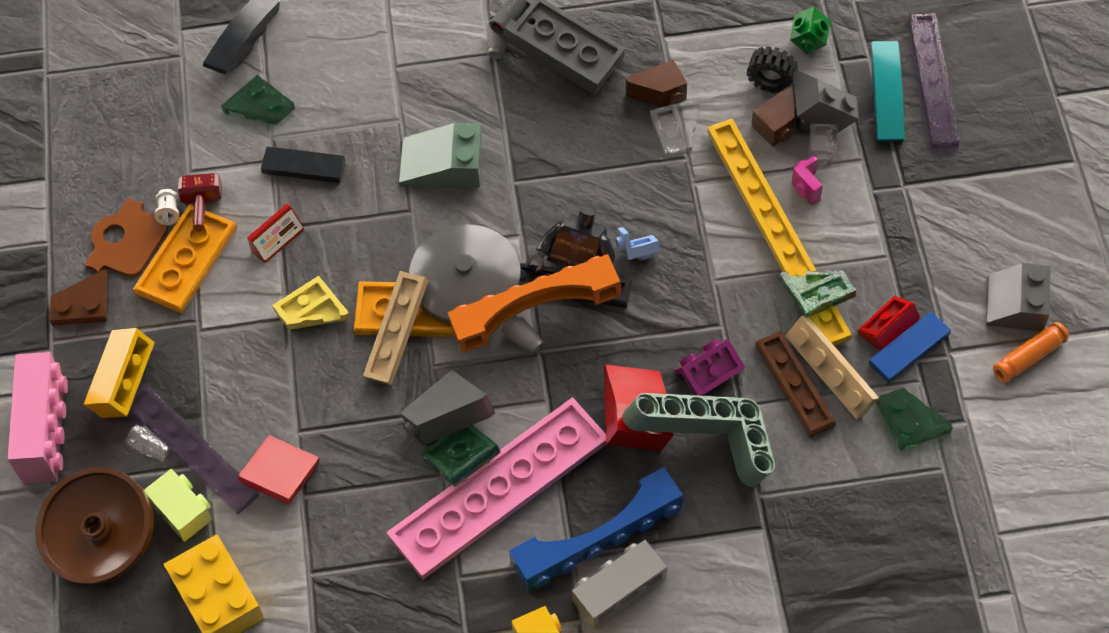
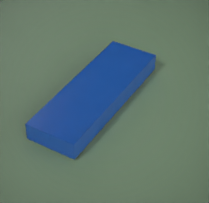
M931 311L869 360V365L889 384L948 337L951 329Z

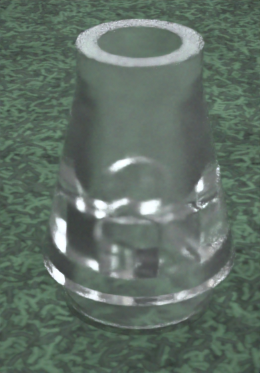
M138 424L131 429L125 440V444L130 447V451L157 459L160 462L166 459L171 450V447L160 440L147 426L141 427Z

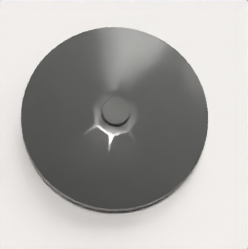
M455 225L432 234L416 250L409 269V273L423 276L429 280L420 308L430 317L448 325H451L448 312L456 307L472 304L488 295H497L521 283L520 262L514 247L501 234L479 225Z

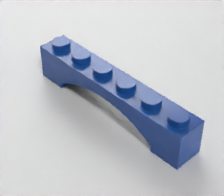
M665 467L639 480L637 495L621 513L606 524L581 536L560 541H538L536 537H533L509 550L510 562L528 591L534 587L536 589L542 588L560 573L567 574L573 571L578 563L586 559L593 560L603 553L604 549L611 545L618 546L623 544L633 533L637 531L644 532L650 529L657 520L663 517L670 518L674 516L682 507L683 494Z

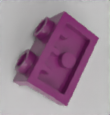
M716 338L702 346L704 352L695 356L693 352L679 361L681 366L674 371L677 375L682 374L695 396L704 395L745 369L729 339L719 342Z

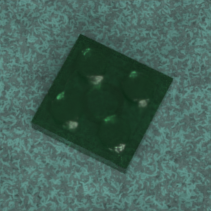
M471 425L442 437L423 451L421 456L426 464L456 487L482 466L489 463L501 451L494 441Z

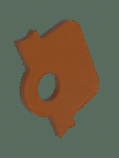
M128 197L118 214L102 218L93 227L91 239L95 249L84 266L86 269H93L97 273L107 268L128 277L137 276L142 273L167 234L168 226L158 223L155 215L143 211V202H137ZM113 227H119L125 231L124 237L116 243H109L104 239L105 233Z

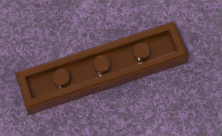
M779 331L756 341V349L809 438L835 427L836 421L783 333Z

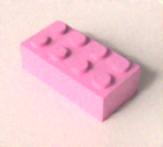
M50 352L15 355L8 461L23 484L58 482V471L63 469L60 444H64L65 435L61 423L62 419L66 417L63 393H67L68 382L66 376L61 374L60 364L55 362Z

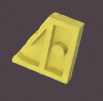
M319 276L272 305L274 312L289 330L345 321L350 318L349 312Z

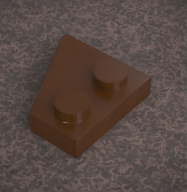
M102 270L50 297L49 314L51 325L106 322L108 319L109 295L108 271Z

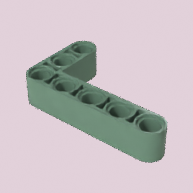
M641 393L623 412L624 423L630 429L636 431L727 435L737 475L746 486H757L774 471L775 462L761 410L757 403L751 399Z

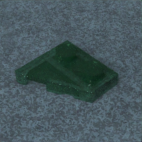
M256 75L223 103L221 108L228 115L231 112L244 114L246 119L262 120L265 123L277 125L295 109L294 102L259 75Z
M842 270L827 272L806 271V276H789V272L780 273V282L805 318L856 297V289Z
M905 388L878 396L879 399L876 403L900 451L952 432L953 426L951 423Z

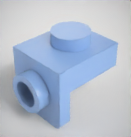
M623 227L617 228L619 236L615 237L618 252L623 253L628 260L634 258L638 260L649 259L654 256L653 253L661 251L659 241L653 235L630 241L628 232Z

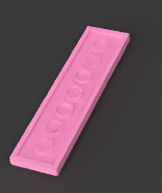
M572 397L386 532L387 537L422 580H424L606 445V434Z

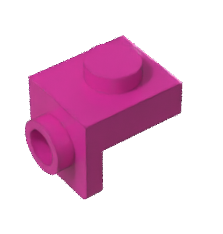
M815 156L797 163L793 169L792 185L795 187L796 192L811 205L821 200L823 185L814 177L818 159Z

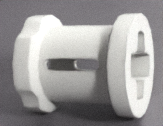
M171 189L160 190L155 197L156 204L158 205V208L155 210V219L162 225L175 224L179 220V211L177 209V205L180 203L179 194Z

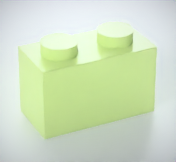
M170 469L144 491L154 509L185 542L212 521L208 511L211 506L202 494L196 496L191 491L193 486L183 474L178 476Z

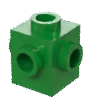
M814 6L794 15L790 41L806 54L826 46L831 20Z

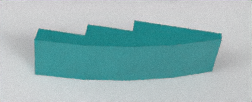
M898 41L871 42L874 118H876V142L904 141L903 91Z

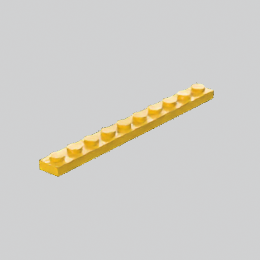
M733 119L708 127V135L806 316L808 315L834 346L851 340V332Z

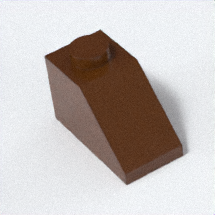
M673 59L626 77V95L629 98L659 107L675 105L687 98V81Z
M794 83L753 111L752 127L772 147L780 141L788 140L793 134L796 105Z

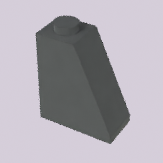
M451 370L400 412L405 422L403 428L407 434L413 439L417 437L425 444H428L490 418L495 412L487 394Z

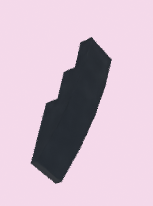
M250 0L233 18L215 42L203 62V67L224 75L228 74L253 51V41L266 31V21L279 11L280 1Z

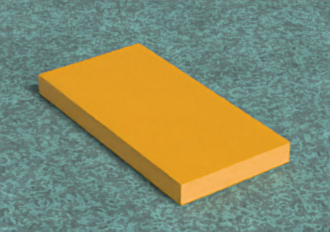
M191 204L187 206L133 288L136 295L183 314L237 229L235 222L205 210L204 229L202 231H195L193 229L194 206Z
M359 282L354 322L355 335L378 334L396 282ZM419 307L409 336L455 337L451 325L435 320Z

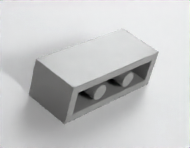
M646 540L638 545L634 543L628 546L623 551L622 556L614 562L612 560L605 562L598 569V573L591 578L584 577L578 581L572 590L573 603L595 629L667 578V566Z

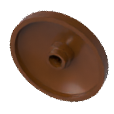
M92 467L74 472L61 480L49 492L41 505L35 530L39 553L43 561L54 573L69 582L84 586L110 583L127 574L144 556L153 534V509L144 489L135 480L121 471L106 467Z

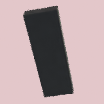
M267 146L260 169L262 174L340 183L346 160L344 155Z

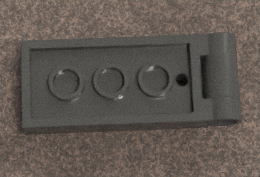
M507 0L489 22L491 30L499 36H504V41L593 95L598 93L622 62L626 49L546 0Z

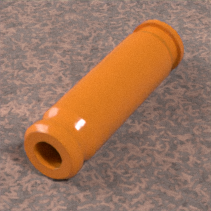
M1052 323L1050 327L1036 334L1002 358L1000 362H996L993 365L995 376L1003 383L1010 382L1011 378L1017 377L1060 347L1061 343L1067 342L1069 339L1067 329L1061 323Z

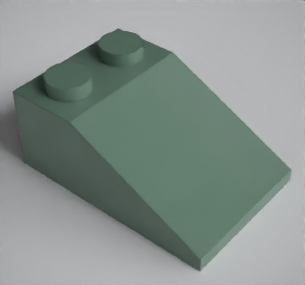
M453 123L404 137L399 185L480 186L483 147L481 123Z

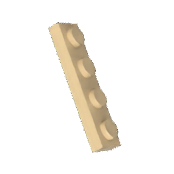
M403 271L399 272L363 377L392 386L429 281L427 278Z
M808 315L801 316L785 337L856 419L863 418L879 397Z

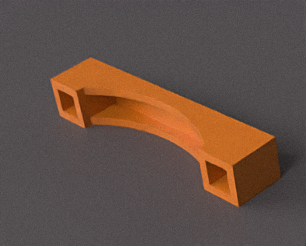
M609 255L596 256L577 266L565 267L560 272L552 275L540 276L530 283L513 286L497 295H488L472 304L460 305L448 312V316L463 354L489 344L488 338L500 325L524 310L543 303L563 299L593 300L595 305L622 296L621 283Z

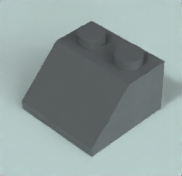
M798 70L793 72L797 117L835 134L859 119L858 103L855 96Z
M1020 263L989 274L986 326L1034 331L1044 330L1050 315L1051 266Z

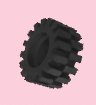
M766 46V49L760 47L758 51L755 50L746 75L749 76L748 80L750 82L754 81L753 85L755 87L760 85V90L765 91V89H769V93H774L775 90L780 93L794 82L793 72L798 70V63L794 61L792 55L787 56V51L779 52L780 48L777 47L772 50L771 46Z

